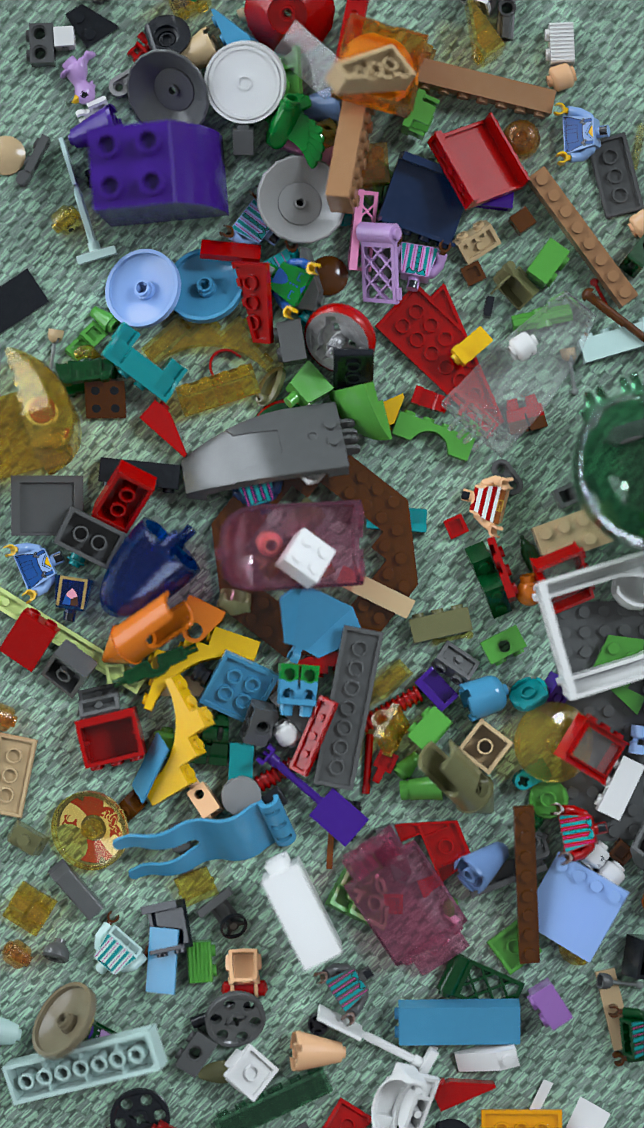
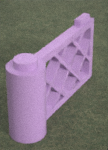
M360 222L356 229V236L361 243L363 302L399 304V300H402V288H399L397 243L401 239L402 231L398 224ZM367 247H372L376 252L372 259L368 255ZM385 248H391L389 260L382 253ZM378 257L385 263L381 269L374 262ZM370 266L377 272L373 279L368 274ZM387 267L392 271L390 279L383 273ZM379 276L386 283L382 289L375 282ZM371 286L378 292L375 297H369V288ZM388 287L392 290L393 299L388 298L384 293Z

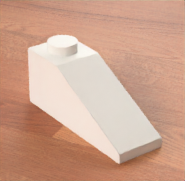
M514 1044L480 1045L454 1052L459 1072L502 1071L520 1066Z

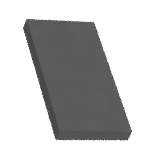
M623 132L610 137L600 138L601 147L595 150V153L590 156L605 219L644 209L626 133Z

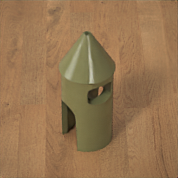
M451 739L449 742L451 748L449 757L435 743L430 741L419 755V769L456 805L460 812L492 814L494 812V783L492 779L486 776Z

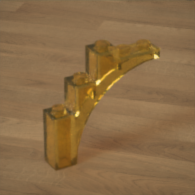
M240 316L222 331L220 330L222 326L216 321L199 324L191 332H189L191 327L184 319L180 321L178 318H175L141 348L142 352L155 365L182 350L194 347L215 346L244 354L259 364L267 373L273 368L271 364L273 359L266 352L262 354L258 349L260 345L253 343L252 338H248L251 334L246 317L242 319Z

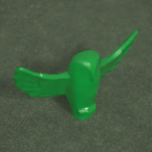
M287 93L280 101L278 108L263 119L269 124L265 142L269 147L278 150L288 140L292 141L305 156L310 169H314L317 167L318 162L321 161L322 153L325 151L323 144L325 139L322 135L323 128L316 125L315 120L309 119L302 112L312 107L311 99L308 95Z

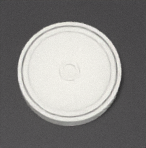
M242 40L224 46L214 54L206 68L204 80L208 87L210 104L222 117L235 123H255L268 117L278 108L286 91V73L281 60L269 47L256 41Z

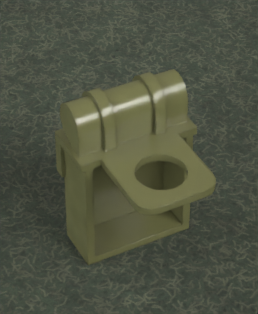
M508 261L495 273L493 281L497 286L490 294L492 295L499 289L520 311L540 290L526 277L527 274L520 266L516 268L513 261Z

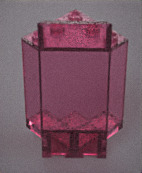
M389 825L376 836H372L359 844L356 849L342 855L344 858L341 862L352 877L343 887L396 967L403 964L408 966L414 963L421 975L424 976L470 946L461 933L464 929L462 926L468 922V919L415 840L403 845Z

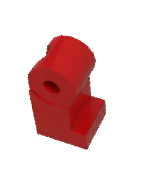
M416 385L410 404L445 414L450 398Z

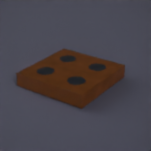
M110 378V381L105 383L101 381L84 383L86 419L127 417L125 378Z

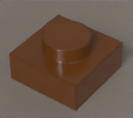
M478 260L460 268L468 288L487 278Z
M620 837L608 850L610 857L621 866H624L632 857L631 846Z

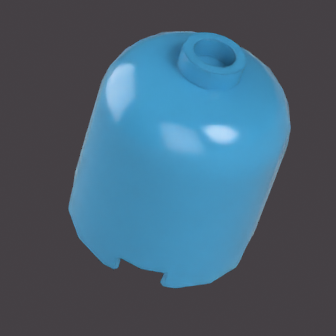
M484 676L459 684V687L462 688L459 690L463 708L468 707L470 714L467 717L471 722L498 713L506 706V696L509 695L507 685L505 683L502 684L495 676Z

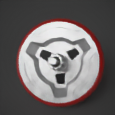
M343 303L323 305L316 309L306 322L304 340L308 352L317 363L330 371H333L334 349H374L375 352L376 335L372 324L362 312L350 305ZM334 323L339 324V329H334ZM349 340L355 342L356 347L348 345Z

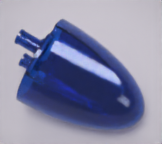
M143 517L124 539L108 565L100 588L102 609L108 615L116 618L130 617L169 590L168 600L190 583L200 573V567L185 547V544L197 533L196 530L193 529L187 534L192 528L191 525L187 524L180 533L176 529L169 533L158 522L151 518Z

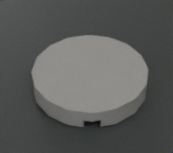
M238 776L234 779L231 778L222 788V804L228 812L237 815L249 805L261 800V790L257 782L250 777Z

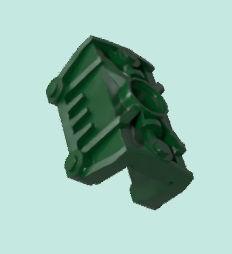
M101 357L96 359L85 358L79 361L70 360L64 364L55 363L59 379L68 397L84 394V383L96 381L105 383L109 382L110 378H117L118 376L117 367L108 359H102Z

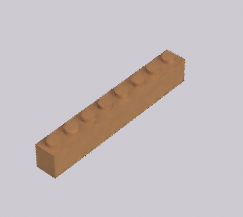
M409 54L414 72L416 73L412 85L418 86V89L420 88L425 91H430V89L436 90L438 94L449 96V94L456 95L460 100L473 99L481 105L493 104L495 108L506 110L507 108L514 109L515 113H530L538 119H545V117L552 114L556 90Z
M545 166L529 176L530 180L527 183L617 307L621 309L638 296L636 290Z

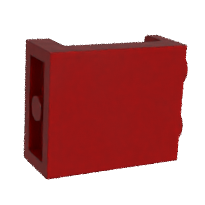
M27 607L22 611L0 646V651L32 672L37 668L44 653L61 629L57 627L58 625L53 620L42 617L38 610Z

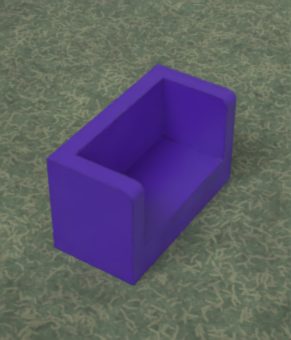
M432 666L414 681L441 712L459 696Z

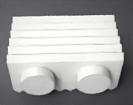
M573 22L549 23L548 29L544 30V39L548 41L549 49H545L546 61H549L550 67L562 63H568L569 66H573L575 63Z

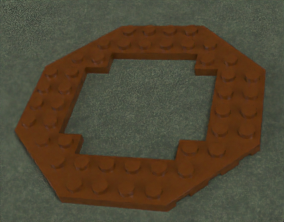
M348 455L349 474L333 477L325 474L320 482L383 531L371 548L387 560L372 579L409 597L418 585L408 499L353 456ZM300 477L284 480L281 493L278 494L275 500L269 501L272 511L292 486L308 498L319 483L308 485ZM233 496L211 524L219 590L231 588L251 593V612L231 616L282 656L286 657L293 645L284 643L280 602L247 577L259 560L243 549L271 513L261 515L258 505L248 507ZM359 595L351 604L360 627L381 632L395 615L394 612ZM302 650L301 655L310 654L305 650Z

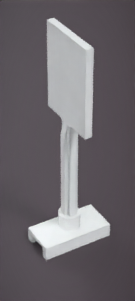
M321 1004L318 1006V1021L358 1041H361L363 1037L366 1041L410 1062V1065H414L419 1073L428 1074L439 1055V1052H437L438 1046L430 1045L424 1057L418 1054L414 1055L370 1032L363 1031L362 1025L356 1022L346 1026L349 1023L347 1017L341 1021L340 1018L343 1015Z

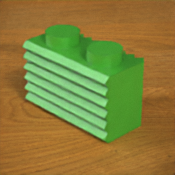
M211 939L192 940L193 947L187 948L189 983L213 982L214 977L217 976V964H213L212 956H216V945L212 944Z

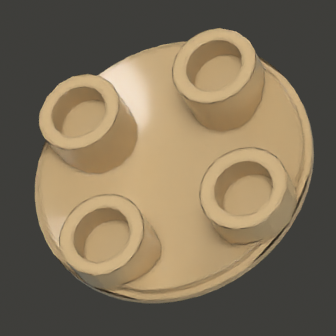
M1 136L0 175L10 176L23 167L26 151L22 143L16 138Z

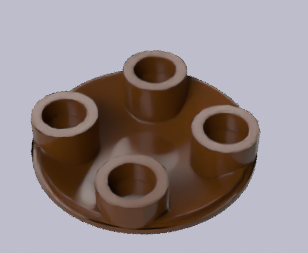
M334 256L318 258L315 263L321 264V267L316 266L322 284L323 295L339 293L344 289L348 281L346 265Z

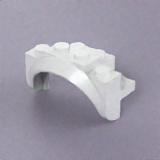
M396 1062L392 1074L389 1077L387 1076L374 1096L371 1110L372 1128H397V1125L399 1128H423L440 1082L438 1076L419 1073L414 1065Z

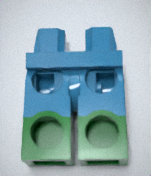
M278 663L277 703L280 704V715L292 716L293 705H300L299 716L311 717L312 708L316 706L320 666Z

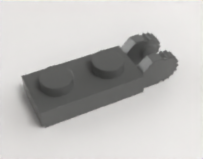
M42 134L40 138L38 137L35 140L33 153L31 156L28 155L26 157L24 170L19 171L15 178L20 187L29 185L28 183H30L51 143L48 136Z

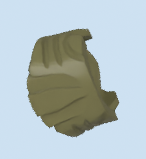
M222 588L216 606L230 615L251 612V593L237 589Z

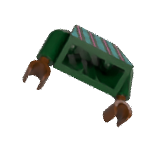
M610 1004L609 1008L617 1009L615 1013H608L610 1017L616 1018L622 1015L619 1018L622 1052L615 1051L612 1053L613 1058L620 1057L621 1059L614 1061V1064L622 1066L625 1061L628 1063L644 1061V1011L630 1007L619 1009L616 1004Z

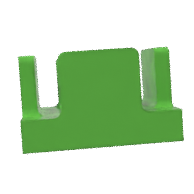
M419 88L402 123L401 133L407 136L411 135L423 141L425 133H427L434 118L433 114L440 104V100L426 94L425 90Z

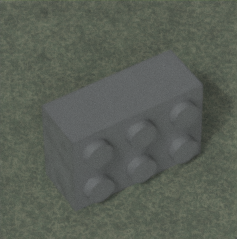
M71 506L53 542L108 570L126 533Z

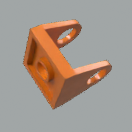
M189 595L186 602L193 613V623H198L202 627V634L196 639L189 635L188 629L182 632L187 641L197 643L203 641L214 630L215 626L217 627L224 620L227 612L193 595Z

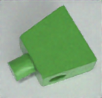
M308 360L285 388L289 395L284 398V402L290 408L297 403L300 406L312 405L328 396L334 387Z

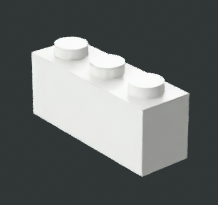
M620 755L614 764L611 776L608 775L606 778V786L603 785L605 787L603 793H599L594 802L597 805L596 810L619 821L644 770V765L623 755Z

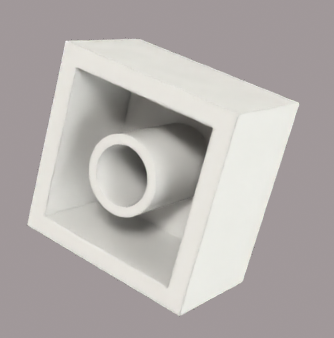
M302 528L293 535L277 561L276 566L308 589L318 583L336 551L306 528Z

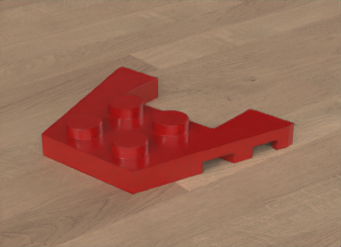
M457 820L395 824L401 842L421 834L436 873L417 880L424 898L458 870H454V862L458 858L470 853Z

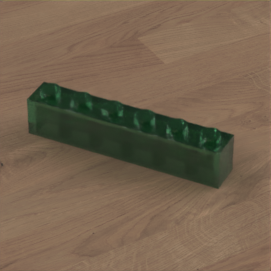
M323 1066L308 1069L306 1074L302 1076L300 1074L293 1075L288 1079L289 1082L283 1085L279 1082L271 1086V1091L266 1093L262 1091L254 1102L251 1100L248 1102L241 1100L234 1104L235 1108L229 1111L227 1108L218 1111L213 1122L216 1128H257L332 1092L333 1086Z

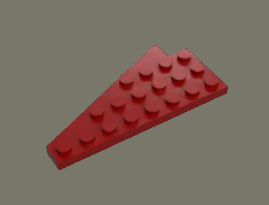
M443 283L431 297L420 286L416 292L408 291L402 297V300H399L400 303L395 304L375 325V328L481 429L491 436L504 420L477 357H474L464 367L461 364L457 365L451 358V349L457 344L459 345L468 336L446 285Z

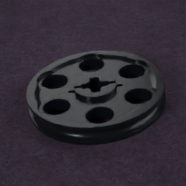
M146 1088L128 1090L118 1097L112 1107L110 1127L118 1128L115 1125V1120L123 1118L126 1121V1126L123 1128H151L154 1123L157 1124L159 1122L154 1116V1112L158 1109L163 1110L166 1114L162 1120L170 1124L168 1105L153 1090ZM145 1094L152 1097V1102L149 1105H144L141 1102V1097ZM123 1099H130L133 1105L130 1109L122 1107L121 1101ZM140 1114H142L143 1119H145L146 1121H142L141 1124H138L137 1119H135L134 1117H138Z

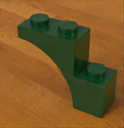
M481 541L465 548L468 561L480 584L493 618L495 619L511 612L512 609L503 583L495 570L492 558L484 542Z

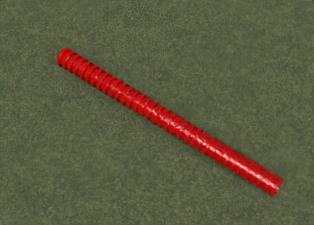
M413 686V689H407L406 693L402 692L401 696L397 695L396 699L392 698L389 703L386 701L385 705H380V708H374L375 711L372 712L370 710L365 732L368 733V730H373L375 726L379 727V724H384L385 720H391L390 717H396L397 713L400 715L401 711H407L406 708H412L413 704L417 705V702H423V697L418 688ZM290 757L287 758V761H282L288 768L292 761ZM271 767V770L267 769L265 773L261 772L260 776L256 775L253 780L257 782L260 790L264 792L265 788L269 789L272 784L275 786L276 782L280 783L282 782L281 779H287V777L275 767Z

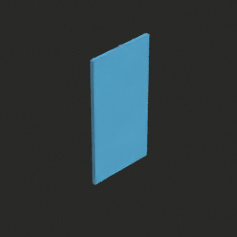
M158 732L132 784L141 803H144L169 751Z
M150 927L146 992L175 995L178 954H175L173 950L168 951V956L157 958V954L150 955L149 951L178 945L179 929Z

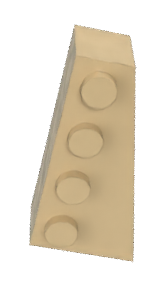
M390 44L334 63L325 80L336 95L407 90L416 73L396 47Z

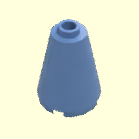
M327 87L309 95L312 107L304 110V114L309 119L322 123H338L343 94L336 95L331 87Z
M494 842L458 858L454 862V870L458 869L459 875L457 877L460 882L471 892L477 890L478 893L484 891L508 859V847L504 843Z

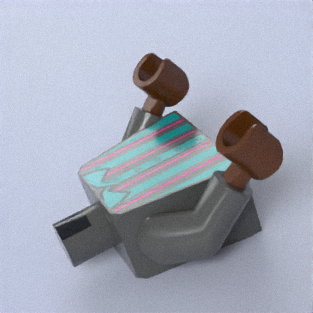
M333 963L322 971L315 972L313 977L320 975L321 980L317 984L326 983L346 1013L341 1016V1021L347 1017L349 1023L346 1026H350L363 1010L369 997V987L365 982L375 975L369 966L358 972L354 965Z

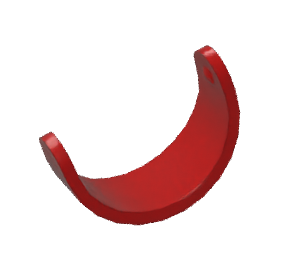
M220 349L209 360L211 375L222 385L224 382L218 379L212 371V363L216 356L225 352L232 353L241 359L242 356L231 349Z

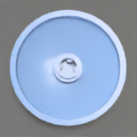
M153 249L132 251L123 256L109 273L105 287L108 308L117 320L126 322L130 327L142 329L155 326L165 320L174 310L180 297L181 278L176 265L163 253Z

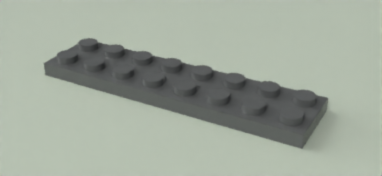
M349 625L343 626L329 698L339 703L319 749L313 780L314 784L353 791L384 632Z

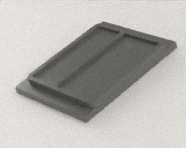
M11 475V536H56L71 506L83 511V476Z

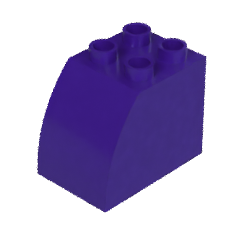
M174 120L87 128L93 211L111 227L229 216L223 136L216 130L199 124Z

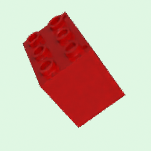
M137 706L74 722L85 769L91 768V771L100 770L105 767L104 764L110 763L111 767L125 763L124 760L129 758L131 762L141 760L147 753Z

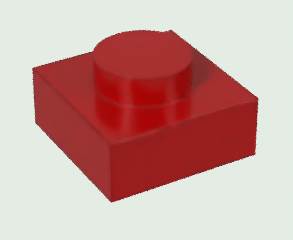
M461 513L443 521L450 539L469 532Z

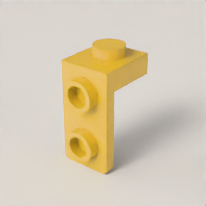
M479 326L459 345L457 344L451 349V358L457 365L461 364L464 367L492 343L493 339Z

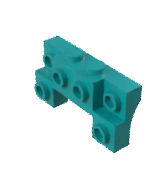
M123 321L112 335L111 341L101 355L119 368L118 373L126 379L131 377L135 380L134 385L140 390L147 389L166 403L188 370L171 357L160 369L132 347L141 334Z

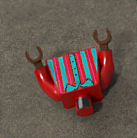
M550 804V806L557 808L556 812H551L550 814L559 816L565 852L559 854L558 857L563 856L566 859L561 865L565 866L570 862L585 859L595 849V845L598 844L597 835L608 833L606 821L595 823L594 817L589 815L587 810L575 805Z

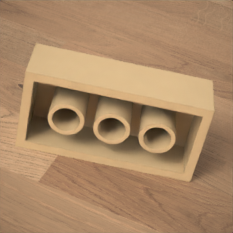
M608 501L531 528L541 557L571 545L573 541L576 542L579 548L583 547L584 551H588L622 538Z

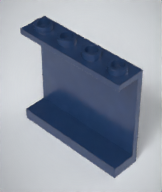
M402 151L399 154L377 221L398 224L402 234L407 236L415 234L419 236L418 240L429 243L430 240L437 243V247L444 240L442 247L448 249L450 242L452 247H455V243L452 241L464 207L440 164Z

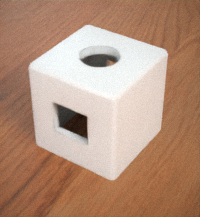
M53 27L56 51L76 50L74 27Z

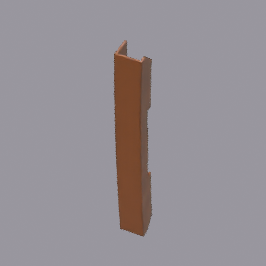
M329 832L326 869H332L334 837Z

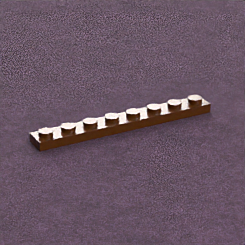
M513 806L519 963H540L534 806Z

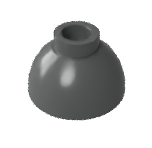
M55 938L53 942L46 945L43 949V957L56 963H67L69 961V950L65 945L66 941Z

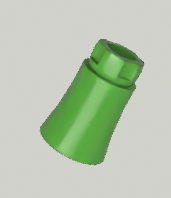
M427 776L411 778L409 781H399L401 800L443 801V792Z

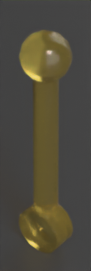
M467 631L465 634L442 639L435 638L432 640V643L437 646L447 640L451 641L465 637L470 639L473 637V632Z

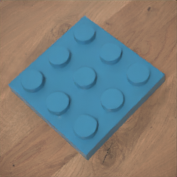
M226 649L202 691L198 702L243 722L252 699L267 701L278 681L279 673Z

